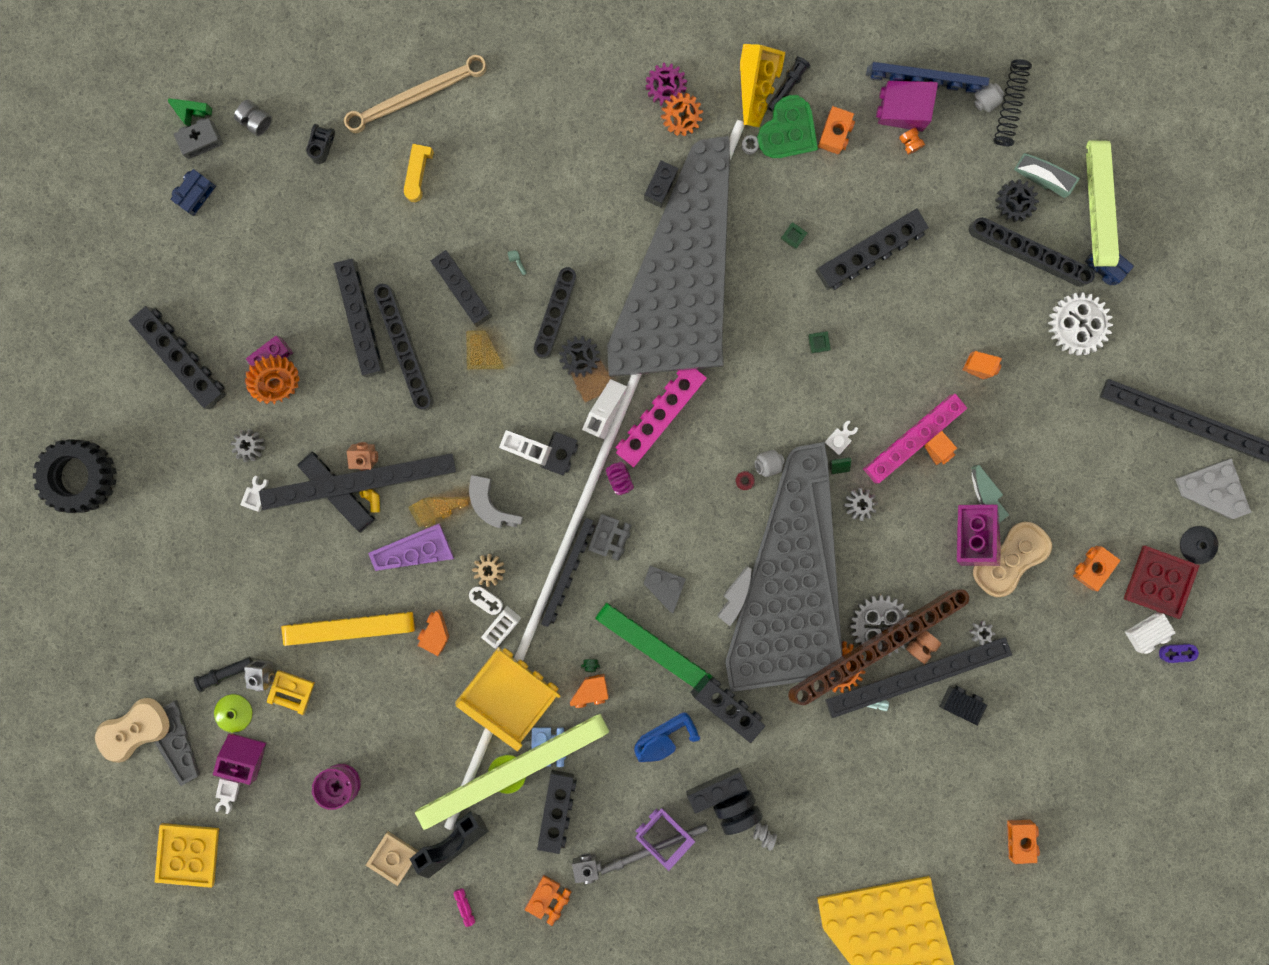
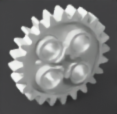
M1084 292L1080 293L1079 296L1074 293L1071 295V298L1066 296L1064 301H1058L1059 307L1055 306L1052 308L1056 313L1049 315L1054 319L1048 322L1049 325L1053 326L1049 332L1055 333L1051 339H1058L1056 346L1062 344V351L1069 348V354H1073L1076 351L1077 356L1081 355L1082 352L1084 355H1087L1090 351L1096 352V347L1101 348L1103 347L1102 342L1108 341L1105 335L1112 333L1107 329L1113 326V324L1108 323L1112 316L1106 315L1110 309H1103L1105 302L1098 304L1099 297L1092 300V294L1087 295L1085 298ZM1079 306L1084 309L1083 315L1078 312ZM1065 319L1070 322L1069 328L1064 325ZM1092 320L1097 324L1096 329H1093L1091 326ZM1078 333L1083 337L1082 342L1077 340Z

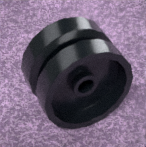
M751 790L744 791L714 805L713 809L717 818L723 819L720 825L725 835L743 832L762 820L763 815L760 808L754 805L756 799Z

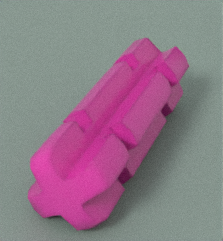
M463 888L457 889L453 895L455 900H457L461 917L464 919V925L466 927L472 926L475 923V919L471 915L472 911L467 898H465V891Z

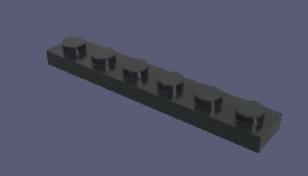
M586 517L542 620L541 625L549 627L550 623L554 624L558 613H555L557 606H562L565 596L562 594L564 589H569L573 580L570 577L572 570L577 571L580 564L578 556L580 552L584 554L588 545L585 542L587 535H592L596 526L592 524L594 520Z

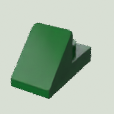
M168 98V103L186 126H191L192 115L199 118H205V115L212 116V108L207 103Z

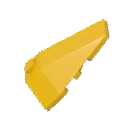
M743 44L740 72L744 125L760 127L767 110L766 99L769 94L774 93L775 88L772 85L775 77L780 78L785 58L784 51L763 45Z

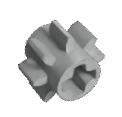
M983 620L980 621V625L973 623L974 629L969 631L974 635L972 641L975 642L979 639V644L984 645V641L991 643L990 638L992 635H995L991 631L993 625L988 624L985 626L986 623ZM983 630L986 631V633L982 634V636L979 635V632H982Z

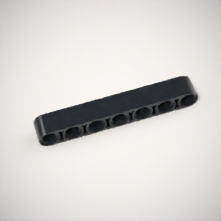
M980 217L969 226V233L972 237L1075 286H1085L1095 279V272L1092 268L987 218ZM976 224H980L983 227L982 232L976 229ZM993 232H997L1000 235V240H996L993 237ZM1011 240L1017 243V248L1011 246ZM1028 248L1034 251V257L1029 255ZM1046 256L1051 258V265L1046 263ZM1063 265L1068 266V273L1064 272ZM1081 273L1085 274L1086 281L1080 278Z
M378 284L374 289V296L413 403L420 410H429L433 406V398L395 293L387 284ZM388 289V296L381 298V291ZM390 307L395 308V313L392 316L387 315V310ZM396 325H401L402 327L399 334H394L393 332ZM403 343L408 344L406 352L400 351V345ZM409 361H414L415 367L412 370H407L406 368ZM419 378L421 386L415 389L413 381ZM426 396L428 399V404L424 407H421L419 404L420 398Z

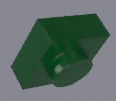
M792 222L781 237V240L796 250L808 233Z
M828 331L808 334L811 354L831 350Z

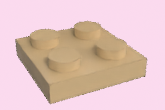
M387 831L366 866L398 886L412 865L409 858L416 854L418 850Z

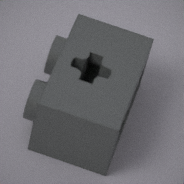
M209 118L200 119L196 124L190 127H182L178 132L174 133L181 153L187 159L223 145L215 123Z

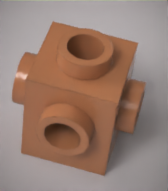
M367 442L352 444L347 450L348 468L359 469L360 471L372 469L378 462V452L375 451V444H368Z

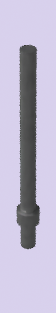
M703 824L686 832L691 837H695L707 832L708 828L706 824ZM679 834L652 846L659 852L687 839L682 834ZM645 848L624 858L618 857L613 862L602 866L601 874H606L615 869L617 871L623 869L625 865L647 857L651 853Z

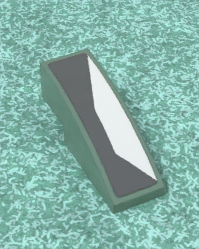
M1026 153L1023 154L1014 169L1042 188H1049L1063 198L1071 194L1080 179L1050 162Z
M974 465L971 467L972 480L980 505H998L1000 523L1009 516L998 501L1003 494L981 466Z

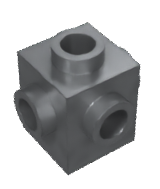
M254 660L245 666L244 678L246 680V688L261 692L271 686L275 678L273 663L270 661Z
M586 853L580 855L579 858H573L572 866L575 883L584 882L585 884H590L598 880L602 868L600 860L597 861L596 855Z

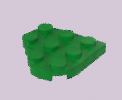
M788 95L775 103L773 119L762 125L757 135L759 148L764 155L771 158H784L818 150L812 110L804 98L798 95Z

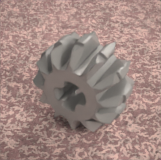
M248 429L247 432L241 430L240 436L234 435L237 441L231 442V445L236 447L232 449V453H237V459L243 458L244 462H248L249 459L256 461V456H262L259 449L264 450L265 446H260V443L264 442L263 438H259L260 433L255 432L253 434V430ZM246 442L251 444V447L248 446L250 449H245Z
M858 488V494L854 490L851 491L853 498L846 496L850 503H845L844 506L851 507L846 513H853L852 519H856L859 515V520L864 521V515L868 519L871 518L869 511L876 513L872 505L876 506L878 502L871 501L876 496H869L870 490H866L863 493V489ZM860 499L862 502H865V507L862 506V510L861 507H857V502H860Z

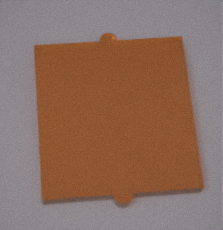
M601 360L600 362H595L598 368L591 369L593 374L586 372L585 378L582 374H579L578 378L575 377V373L571 374L577 386L576 390L580 392L585 403L600 396L610 380L609 372L606 371Z

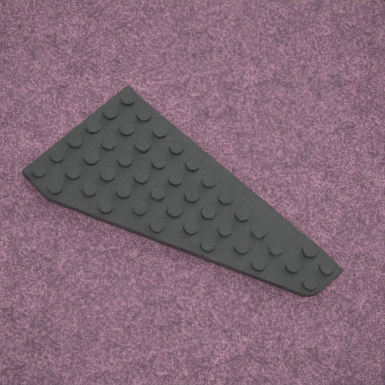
M825 442L796 447L787 457L753 568L748 593L741 608L725 661L729 687L732 692L802 682L842 657L829 468ZM834 671L830 673V678L835 677Z

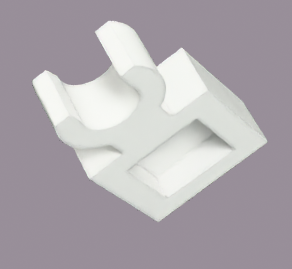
M846 421L843 424L842 431L836 428L825 441V444L837 455H840L852 441L848 436L855 434L858 430L857 427L852 431L847 429L850 421Z
M254 476L252 479L253 488H246L240 505L261 512L259 491L268 486L269 480L264 479L263 484L259 485V476Z
M220 778L216 798L221 800L215 807L216 812L221 810L222 805L226 806L225 814L231 812L232 803L230 801L234 802L237 800L240 782Z

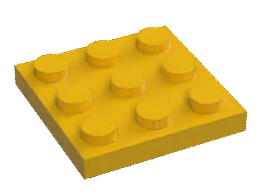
M160 824L154 883L212 888L215 883L219 828Z

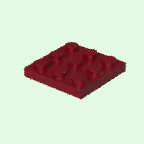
M1143 545L1123 599L1173 618L1181 619L1200 565Z

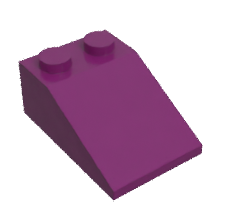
M958 505L957 563L961 566H1000L1001 545L998 505Z

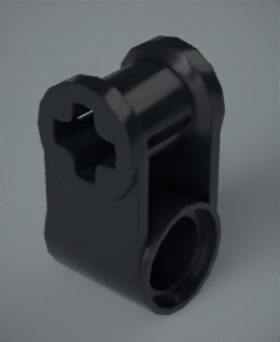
M318 124L313 125L306 152L314 163L322 164L326 161L335 137L334 129L330 128L328 130L319 127ZM316 150H321L318 156H313Z

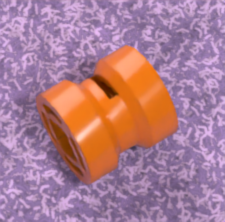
M913 128L899 137L901 142L905 144V150L908 155L925 146L924 141L918 136L917 128Z

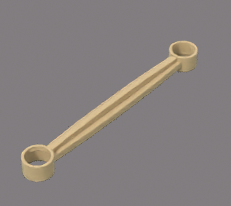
M472 55L468 58L466 65L417 85L362 113L357 111L347 113L344 118L345 126L352 133H360L368 122L422 100L470 75L481 77L486 72V63L481 56ZM476 60L482 62V70L479 72L471 71L469 69L471 62ZM354 116L361 118V124L357 128L349 126V120Z

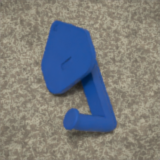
M681 713L642 735L634 747L638 761H660L671 755L676 750V746L668 735L683 726H686L690 734V741H699L701 738L689 714Z

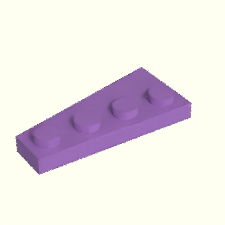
M440 523L368 553L375 571L455 559Z

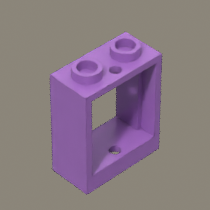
M656 808L649 816L651 819L647 825L642 823L636 830L638 834L635 838L669 871L696 841L663 808L660 811ZM661 816L687 839L668 860L643 837Z

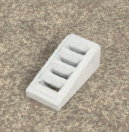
M506 606L481 638L496 649L517 625L521 617ZM501 620L503 623H505L508 626V629H506L501 623H499V621ZM496 626L504 634L501 635L497 630L494 629V627ZM489 633H493L499 640L496 641Z

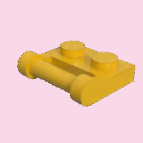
M278 670L269 692L267 703L272 705L275 703L298 711L297 713L300 715H304L315 682ZM277 692L300 699L301 703L299 704L277 696Z

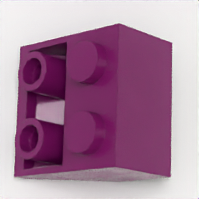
M229 733L217 756L213 775L251 785L257 780L266 742Z

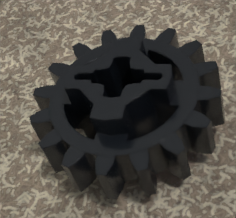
M1018 179L1016 183L1011 180L1008 182V185L1004 184L1002 190L997 192L1000 197L995 199V202L1000 204L996 209L1002 210L1000 216L1005 214L1007 215L1006 220L1008 221L1010 218H1013L1014 223L1018 219L1022 222L1026 220V217H1031L1033 215L1032 212L1037 210V207L1034 205L1039 203V200L1035 199L1038 192H1032L1034 186L1029 188L1028 181L1021 184V179ZM1013 189L1012 195L1006 196L1008 191ZM1028 206L1027 209L1021 213L1023 207Z
M574 336L573 342L567 339L568 345L561 346L564 352H559V355L563 356V359H560L559 362L565 363L562 368L563 370L569 369L568 375L574 372L576 378H578L579 374H582L585 378L586 372L593 374L591 369L598 368L595 362H600V358L596 357V355L600 354V351L594 350L597 344L591 345L592 340L590 338L586 342L584 336L580 340ZM582 344L581 348H572L575 345ZM589 349L592 351V360L587 356ZM582 352L585 360L580 359L576 361L577 358L574 353L581 354ZM567 354L572 356L571 365L567 361ZM580 365L588 366L585 369H577Z

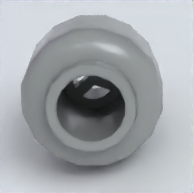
M989 83L982 91L975 93L976 101L974 104L979 111L991 112L1003 102L1004 92L997 83Z
M768 450L760 453L754 463L758 474L770 477L782 471L785 461L782 454H779L776 450Z

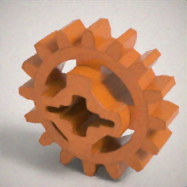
M678 92L677 97L670 95L671 101H664L667 107L661 108L665 112V114L661 115V118L666 119L663 125L665 127L669 126L668 131H674V134L677 136L680 132L683 136H686V131L692 134L693 127L699 128L697 121H702L699 114H702L703 110L698 109L701 103L695 102L696 97L694 96L690 98L689 93H685L684 97L680 92ZM689 103L691 104V106H692V108H693V113H691V111H690V109H689V108H690ZM679 112H685V115L680 117ZM670 115L673 116L675 124L672 123Z

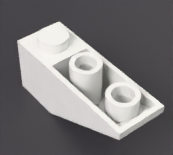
M610 379L589 412L582 430L605 439L628 387Z

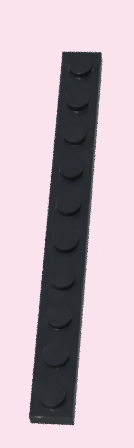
M1107 379L1100 394L1102 399L1269 463V441L1111 379Z
M451 453L259 491L262 510L265 511L456 473L453 454Z
M1003 637L991 643L988 642L984 645L825 699L831 718H835L1012 656V652L1006 637Z

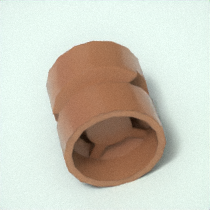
M924 631L916 636V640L911 641L905 649L925 665L932 657L931 652H936L942 643L929 632Z

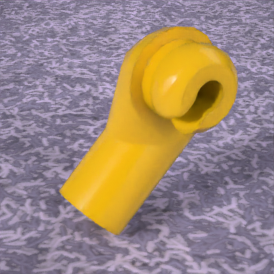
M373 489L359 492L361 498H365L370 502V512H380V496Z

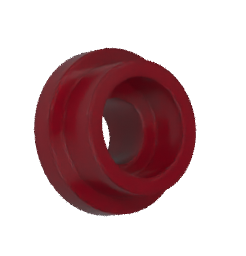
M743 471L736 476L735 482L739 489L749 490L754 486L755 479L750 472ZM743 477H747L749 480L746 485L741 482Z

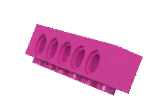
M697 369L678 371L676 373L678 378L675 381L670 380L665 386L666 392L664 395H658L652 402L654 407L642 414L640 417L641 423L638 426L634 424L628 431L630 436L627 440L622 439L615 447L618 450L616 454L633 468L707 379ZM682 380L688 381L689 389L681 390L679 382ZM669 395L676 396L677 403L675 405L667 403L666 398ZM663 410L665 418L657 420L654 416L655 411ZM646 424L653 427V432L650 435H645L642 432V427ZM638 439L641 442V447L638 450H633L630 447L631 440Z
M956 394L949 395L865 466L863 470L874 483H880L968 408Z

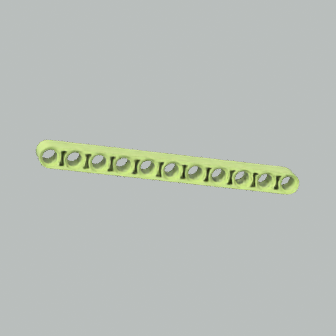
M601 714L593 716L415 811V815L423 830L428 829L609 733V729Z

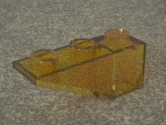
M470 497L423 498L408 508L418 526L428 528L436 523L435 519L439 517L444 519L452 515L451 510L457 507L460 510L468 506Z

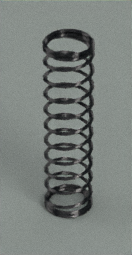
M1016 59L1011 61V72L1008 74L1009 80L1006 82L1008 87L1005 89L1006 95L1003 96L1005 102L1001 104L1003 110L999 113L1002 117L998 119L999 125L996 126L998 132L995 133V138L993 139V142L997 145L1006 147L1014 145L1015 141L1012 138L996 136V134L1016 135L1013 131H1000L998 127L1002 125L1007 128H1018L1016 124L1001 123L1000 119L1020 120L1016 116H1003L1001 113L1002 111L1015 114L1022 112L1016 108H1004L1003 104L1023 105L1020 101H1006L1005 97L1025 98L1020 93H1007V89L1011 88L1016 91L1027 90L1023 86H1010L1008 84L1009 81L1020 84L1028 83V80L1023 78H1010L1012 73L1019 76L1030 75L1029 72L1022 71L1032 68L1031 62L1027 60ZM1017 65H1027L1028 67H1021ZM1016 72L1027 73V75L1019 74V73H1016Z

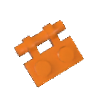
M543 875L526 905L525 911L539 919H542L545 913L548 914L549 918L546 922L553 926L555 921L559 920L560 912L564 905L568 904L572 891L565 888L563 893L558 892L560 884ZM553 898L558 900L554 909L549 906Z

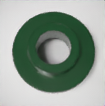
M585 659L583 664H581V668H584L585 672H596L600 665H598V660Z

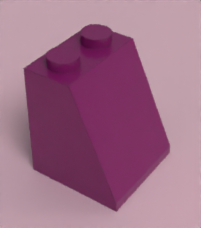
M887 81L886 85L881 87L879 99H882V103L876 111V117L879 118L878 124L909 130L917 128L918 131L923 132L932 120L938 83Z

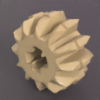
M488 554L487 560L482 555L480 556L481 562L477 560L474 562L479 567L472 569L473 572H478L474 579L481 577L480 585L486 580V587H489L491 581L494 585L498 584L496 578L503 580L499 573H505V569H499V567L503 566L504 562L497 564L498 556L492 561L491 554ZM485 566H486V567L491 566V567H492L491 571L493 572V574L490 573V574L487 575V574H486V571H487V570L484 569Z

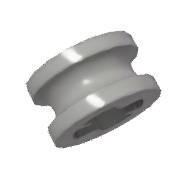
M749 135L743 139L741 147L746 154H754L758 150L757 137ZM747 141L754 142V149H751V147L750 149L746 148Z
M761 822L757 823L753 839L759 838L763 842L767 834L768 825H761Z
M767 831L761 847H768V850L771 851L775 845L777 834L771 835L770 831Z

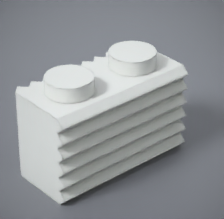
M1159 612L1154 613L1125 631L1135 650L1145 654L1155 650L1154 646L1157 644H1164L1172 639L1171 636L1176 633L1166 616Z

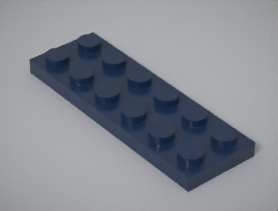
M872 62L867 67L866 76H871V80L881 81L882 78L890 79L889 81L937 82V88L939 86H946V90L958 91V88L966 89V93L972 94L982 91V89L987 87L990 79L988 77Z

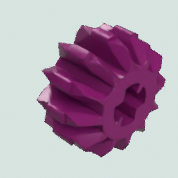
M614 463L606 468L608 480L617 495L626 494L633 490L634 485L624 463Z

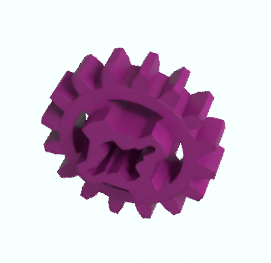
M663 63L662 68L656 65L655 72L649 71L651 77H646V82L649 83L646 85V90H650L648 97L654 96V103L660 101V106H662L665 100L671 101L670 96L664 95H674L677 97L678 92L686 93L687 88L685 85H687V80L683 79L685 77L684 72L679 74V66L673 69V63L669 67H666V64ZM676 78L679 82V88H677V85L674 83ZM654 81L658 85L657 91L654 89ZM667 82L670 83V86L666 85L665 87H663V83H664V84H667Z

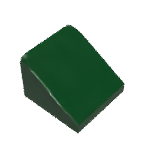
M851 458L830 460L831 474L850 472Z

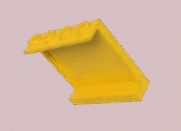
M498 647L459 696L455 704L457 708L518 752L522 747V740L556 697L560 698L559 688L552 682L547 684L543 681L544 677L537 671L531 672L527 669L529 666L521 659L519 661L515 660L512 657L514 654L508 649L504 648L502 650Z

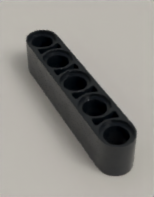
M565 267L559 272L534 344V353L540 359H546L552 354L577 281L576 273L570 267ZM566 273L573 275V279L569 282L563 280V276ZM565 291L567 296L565 299L559 300L556 297L557 293ZM553 309L561 311L558 318L550 316ZM547 327L554 328L552 336L544 335V330ZM546 345L548 347L547 353L539 354V346Z
M312 451L297 464L311 481L336 476L334 473H330L331 470L321 459L318 460V456ZM352 493L327 498L360 533L376 520L373 515H369L370 512L360 501H356L357 498Z

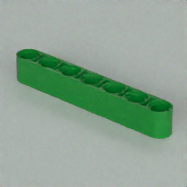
M606 602L595 617L601 624L693 688L704 675L710 679L712 678L711 674L706 673L704 669L694 662L691 663L688 658L678 651L675 652L671 646L662 640H658L659 638L648 630L642 629V626L632 619H628L625 614L616 608H612V605Z

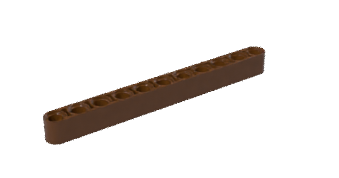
M962 589L945 592L792 687L788 693L789 700L798 705L811 703L966 606L969 602V594ZM956 594L959 597L958 602L955 599ZM941 604H943V611L940 609ZM926 613L928 614V620H927V621L925 620V614H926ZM910 623L913 624L912 631L909 628ZM895 632H896L897 635H898V638H897L896 641L894 640V633H895ZM879 642L882 643V649H881V650L878 649V643H879ZM864 651L867 655L865 660H863L862 654ZM848 661H849L850 664H851V667H850L849 670H847V668H846V664H847ZM832 671H834L835 677L833 680L830 679V673ZM816 681H818L819 687L817 690L814 689V683ZM802 691L803 697L799 701L797 695L798 692Z

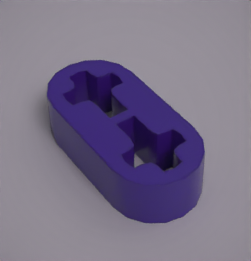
M1186 643L1164 645L1159 650L1160 658L1168 663L1191 662L1196 660L1199 654L1196 646ZM1188 649L1192 650V654H1189V657L1181 654V652L1188 651ZM1169 650L1176 652V655H1170V659L1165 656V653H1168Z

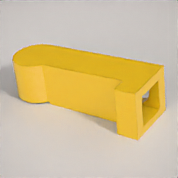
M412 144L404 185V195L410 202H418L422 199L421 185L427 158L433 159L434 154L431 147Z

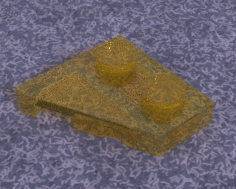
M466 331L467 370L504 369V365L487 332Z

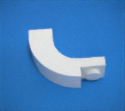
M507 430L499 446L503 450L544 466L552 447Z

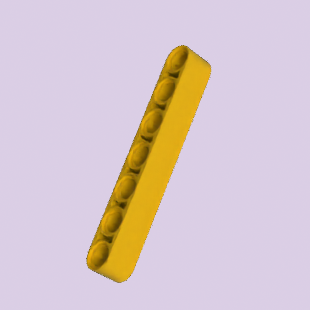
M413 612L281 626L284 646L415 631Z

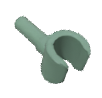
M515 250L509 251V261H516L522 275L527 274L521 263L519 253Z

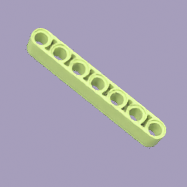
M1089 140L1086 145V149H1088L1086 165L1094 266L1115 267L1119 261L1111 143L1107 140Z

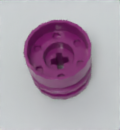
M347 764L333 765L321 771L315 777L312 784L313 798L322 808L327 810L339 809L358 795L361 788V779L358 772L352 766Z

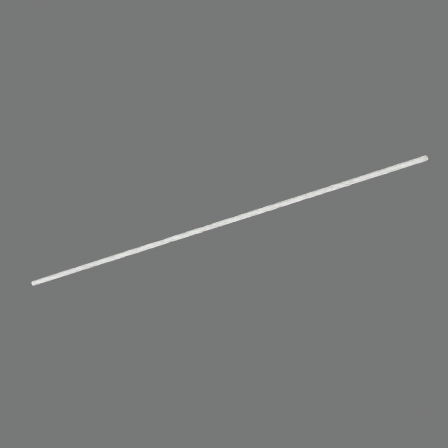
M740 120L736 121L729 138L730 160L745 127L744 122ZM642 374L631 375L628 388L604 439L514 659L517 661L519 659L524 660ZM486 728L483 731L461 786L474 780L493 735ZM460 812L447 818L444 827L453 830Z

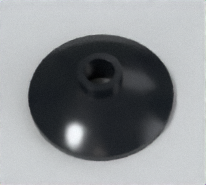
M1191 527L1181 537L1180 550L1188 561L1194 564H1204L1215 557L1218 551V539L1215 533L1207 527ZM1201 542L1204 543V548H1203V549L1200 548V543H1201Z

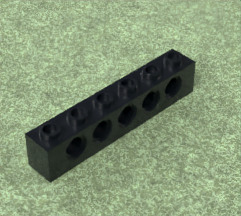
M916 208L818 267L816 273L827 290L830 288L836 290L844 285L842 281L849 278V280H852L859 276L860 273L858 271L863 268L866 271L876 265L875 261L881 258L884 261L893 255V250L898 248L900 251L909 245L908 241L914 238L917 241L925 236L924 232L929 227ZM902 227H906L909 230L910 234L908 236L902 233ZM885 237H890L893 240V245H887ZM869 247H874L877 250V255H871L868 251ZM852 257H858L861 264H853ZM836 267H842L844 275H838L835 271Z
M352 258L333 263L361 374L367 378L385 373L358 264Z
M145 306L128 321L204 409L210 410L227 395L223 391L225 387L220 381H215L211 377L213 373L208 367L202 366L198 362L200 360L199 356L186 348L188 345L186 341L174 334V327L161 319L162 313L155 307ZM156 323L157 330L153 332L152 326ZM169 338L170 344L165 347L164 341ZM181 352L182 355H183V357H182V359L178 362V361H177V355H178V353ZM191 367H194L195 373L190 376L189 370ZM206 381L208 387L203 391L201 386Z

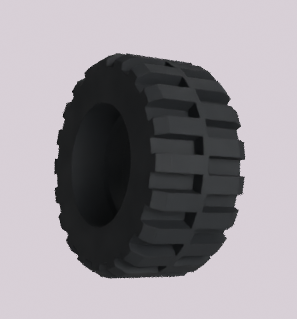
M74 439L57 441L55 445L50 444L46 447L47 452H41L38 456L40 461L34 464V468H36V473H33V479H36V484H33L34 488L39 490V498L46 500L45 504L48 507H54L56 511L83 513L99 508V504H104L108 501L106 496L112 495L114 490L111 489V486L116 485V479H113V474L117 473L116 468L111 467V464H114L112 458H107L108 452L105 449H99L100 446L96 443ZM73 458L80 459L88 471L87 484L79 494H71L62 482L63 468Z

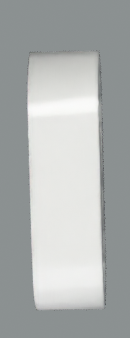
M476 586L470 590V600L487 613L495 615L502 610V601L485 588ZM482 591L481 596L486 598L485 601L481 598L474 599L475 594L473 592ZM487 600L492 603L494 601H497V607H499V609H494L492 611L490 609L491 605L487 603Z

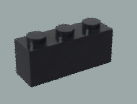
M736 768L686 791L696 814L748 789L739 768Z

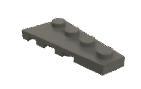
M175 700L163 707L169 719V731L163 739L155 741V744L178 783L182 786L199 776L200 773L178 701Z

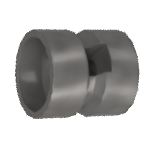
M248 99L238 106L234 114V119L244 127L247 126V129L258 137L265 133L272 122L271 115L262 109L259 110V107Z

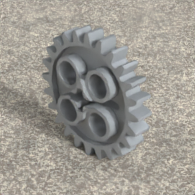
M879 594L878 600L873 595L870 602L864 599L865 605L863 606L858 603L857 605L860 610H853L856 617H850L851 620L855 621L854 624L849 625V627L855 629L850 634L857 636L853 641L855 643L861 642L860 646L868 641L867 635L870 631H875L876 635L889 628H865V624L880 625L882 622L885 625H893L907 617L906 614L909 610H902L904 604L899 603L897 605L898 599L896 598L890 602L891 598L888 595L885 597V600L881 594ZM893 611L895 614L894 619L888 621L886 615L888 612ZM875 612V619L868 621V613ZM895 632L894 640L896 641L897 638H898V635H897V633ZM881 642L878 643V649H879V650L882 649V643H881Z

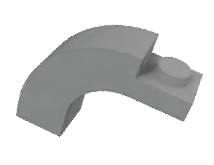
M471 475L469 485L470 501L475 512L482 520L497 528H502L503 521H506L507 526L512 527L522 524L524 516L504 513L494 507L490 500L492 479Z

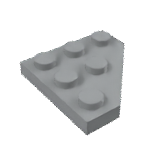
M1227 459L1175 478L1182 497L1218 512L1227 518L1235 519L1251 513L1232 459Z

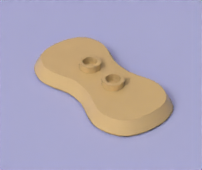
M1021 522L1016 524L1008 532L1001 546L1000 566H974L973 576L975 581L991 596L1004 597L1015 590L1026 570L1042 563L1049 557L1052 550L1051 539L1042 528L1034 523Z
M143 698L138 700L123 717L102 722L96 730L95 742L99 751L107 760L114 763L124 762L131 757L140 745L163 739L169 731V719L163 707L156 700Z

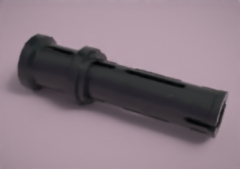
M797 56L792 68L787 70L785 80L766 106L771 112L774 110L775 103L781 98L788 96L795 84L801 82V77L806 69L811 67L810 63L804 58Z
M249 656L219 670H209V673L205 675L195 676L194 684L201 693L210 686H218L221 681L244 672L245 666L253 661Z

